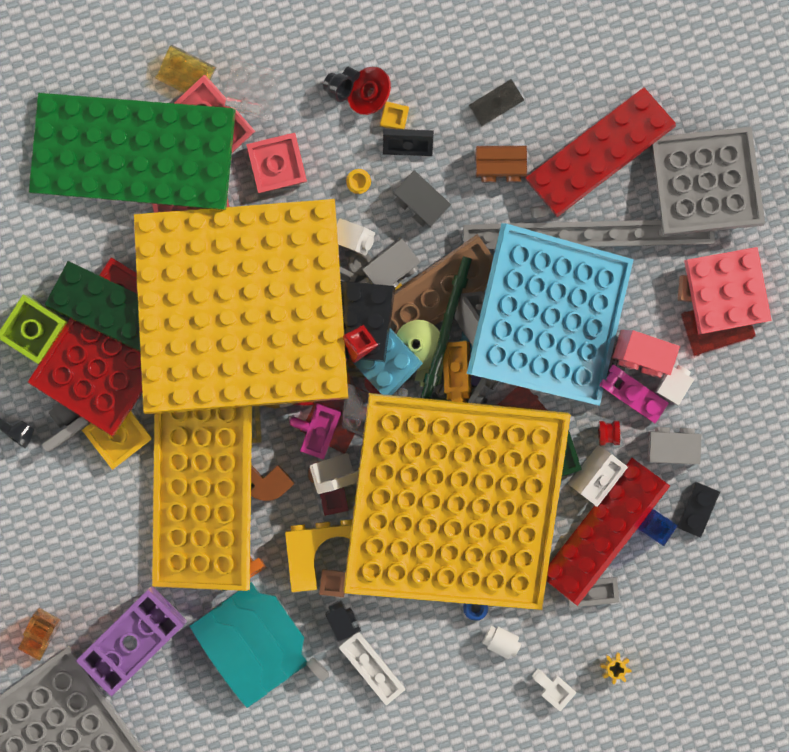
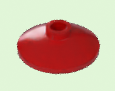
M374 66L359 71L360 77L354 82L353 90L347 98L351 109L360 115H370L377 112L384 106L390 95L391 81L388 74L381 68Z

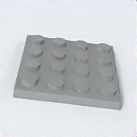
M752 127L663 136L651 145L663 236L764 226L765 218Z

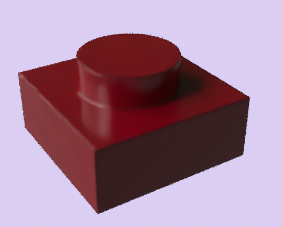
M344 487L320 494L324 516L349 511Z

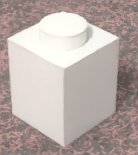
M339 219L337 224L338 246L366 256L368 250L373 245L375 232L352 222Z
M677 365L676 368L673 367L671 375H664L655 393L671 403L679 405L694 381L689 376L691 372L680 365Z

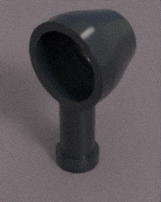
M0 418V430L26 449L31 441L34 429L23 421L11 426Z

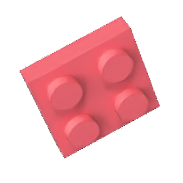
M295 133L246 144L258 194L307 182Z

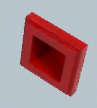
M364 325L343 335V340L354 363L378 346Z

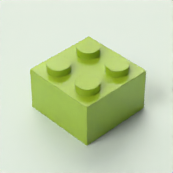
M23 294L0 329V340L32 361L40 364L68 321L32 297Z

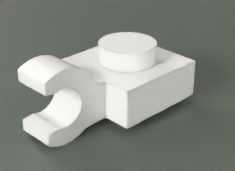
M537 669L532 675L533 679L545 688L541 692V696L559 711L577 693L557 675L551 680L540 669Z

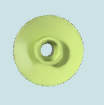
M413 320L404 324L398 330L397 336L422 361L423 364L417 370L430 368L440 331L435 325L425 320ZM415 340L420 341V347L418 349L413 348V342Z

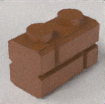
M476 146V178H481L482 183H494L496 178H506V182L516 183L521 182V178H526L527 146Z

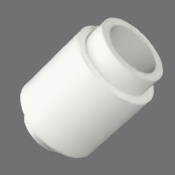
M490 626L482 641V644L486 645L487 649L506 659H509L510 656L515 657L521 646V643L518 642V636L499 626L496 628Z

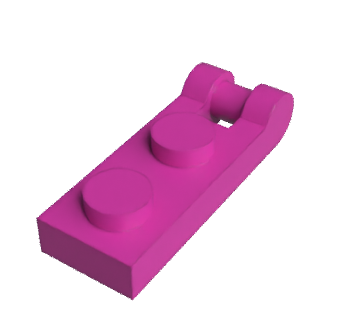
M612 365L609 369L610 374L606 380L603 379L599 386L656 424L669 402L617 366ZM619 378L622 380V383L617 389L614 384Z

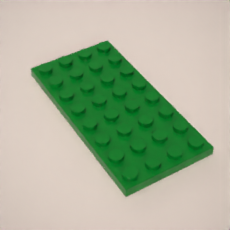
M38 93L29 193L226 210L236 109Z

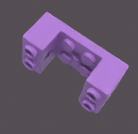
M151 586L76 662L112 697L186 624L187 620L155 587ZM126 636L136 638L137 647L135 649H127L124 646L123 640Z

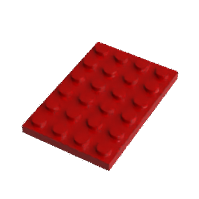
M111 257L99 276L138 294L137 273ZM69 319L28 380V384L113 437L143 393L141 353Z

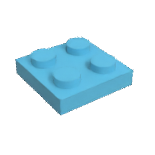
M392 329L389 332L385 362L359 360L354 363L383 395H393L423 364Z

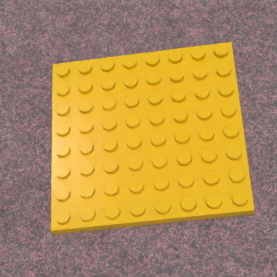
M335 199L226 207V210L197 209L134 214L144 414L349 399L345 342L343 340L344 323Z
M369 393L344 593L542 610L571 415L566 412Z

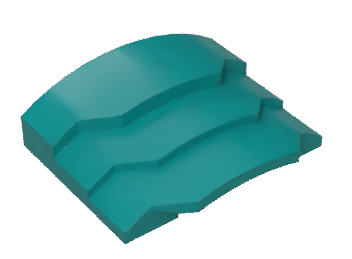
M250 582V590L236 592L189 626L216 669L246 708L304 668L308 662L302 653L304 635L295 625L277 597L260 593L253 582Z

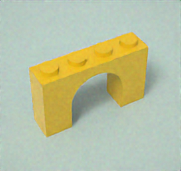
M352 519L340 520V525L332 526L330 521L315 523L314 528H306L305 524L291 525V530H286L285 536L292 592L317 590L316 551L324 541L330 538L345 537L350 539Z

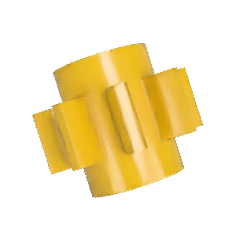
M616 652L615 657L612 658L606 654V664H600L601 668L606 669V672L602 675L603 678L612 677V684L616 683V679H622V681L626 682L624 676L626 672L631 673L632 670L626 667L625 664L630 660L628 658L621 660L619 652ZM618 662L622 669L617 670L616 674H614L610 666H615V663Z

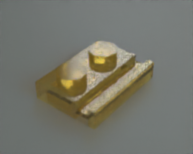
M170 45L155 79L185 93L203 75H206L211 81L217 67L174 45Z

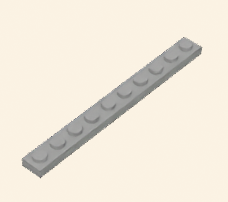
M661 220L510 224L588 247L715 244V231L663 236ZM501 224L463 225V243L478 234L488 250H495Z

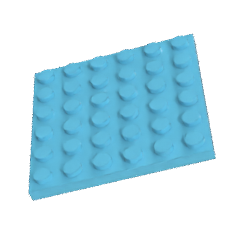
M501 223L467 374L600 406L604 389L599 384L603 379L606 380L634 259Z

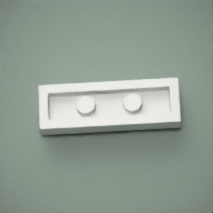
M360 632L352 635L339 646L340 650L385 705H388L406 690Z

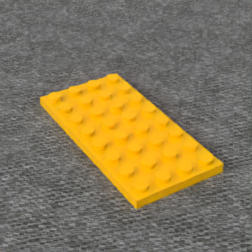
M252 406L154 413L152 587L250 590Z

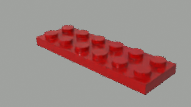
M643 87L528 175L526 181L556 217H559L675 128L676 122Z
M631 458L626 464L628 468L598 507L594 505L549 563L546 581L577 606L670 487L668 483L634 458Z

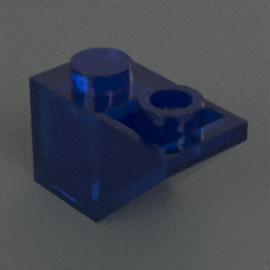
M652 509L637 531L656 544L665 546L678 525Z

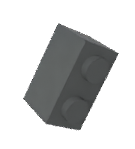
M415 170L394 191L396 196L394 201L402 209L406 210L409 208L415 213L412 218L422 227L428 225L431 228L451 206Z

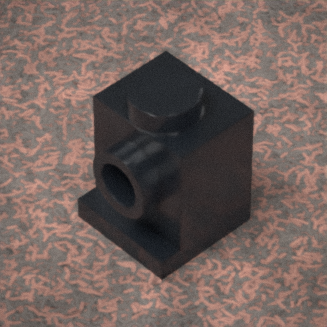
M342 600L328 606L329 611L325 615L338 642L361 631L360 624L354 625L353 623L357 619L351 607L346 609Z

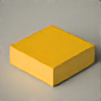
M386 102L379 127L405 129L409 107Z

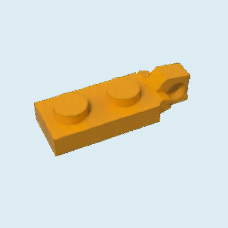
M468 341L448 342L443 358L444 393L447 394V400L467 403L466 399L471 398V375L467 374L470 361V342Z

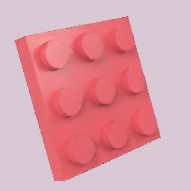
M758 247L684 260L698 335L772 321Z

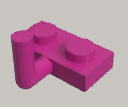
M317 403L310 422L299 419L294 414L290 415L288 418L290 425L306 431L300 451L324 460L341 412Z

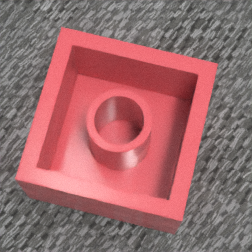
M620 330L612 358L619 360L617 364L619 366L638 370L640 367L642 368L641 373L662 378L663 374L671 375L680 346L634 330Z

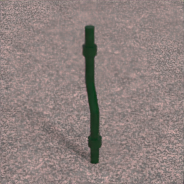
M463 256L458 274L454 275L452 281L454 286L444 314L438 344L429 372L425 373L423 380L425 385L420 398L431 399L434 386L437 387L440 379L438 374L447 349L454 315L463 288L466 289L469 280L467 275L472 258Z

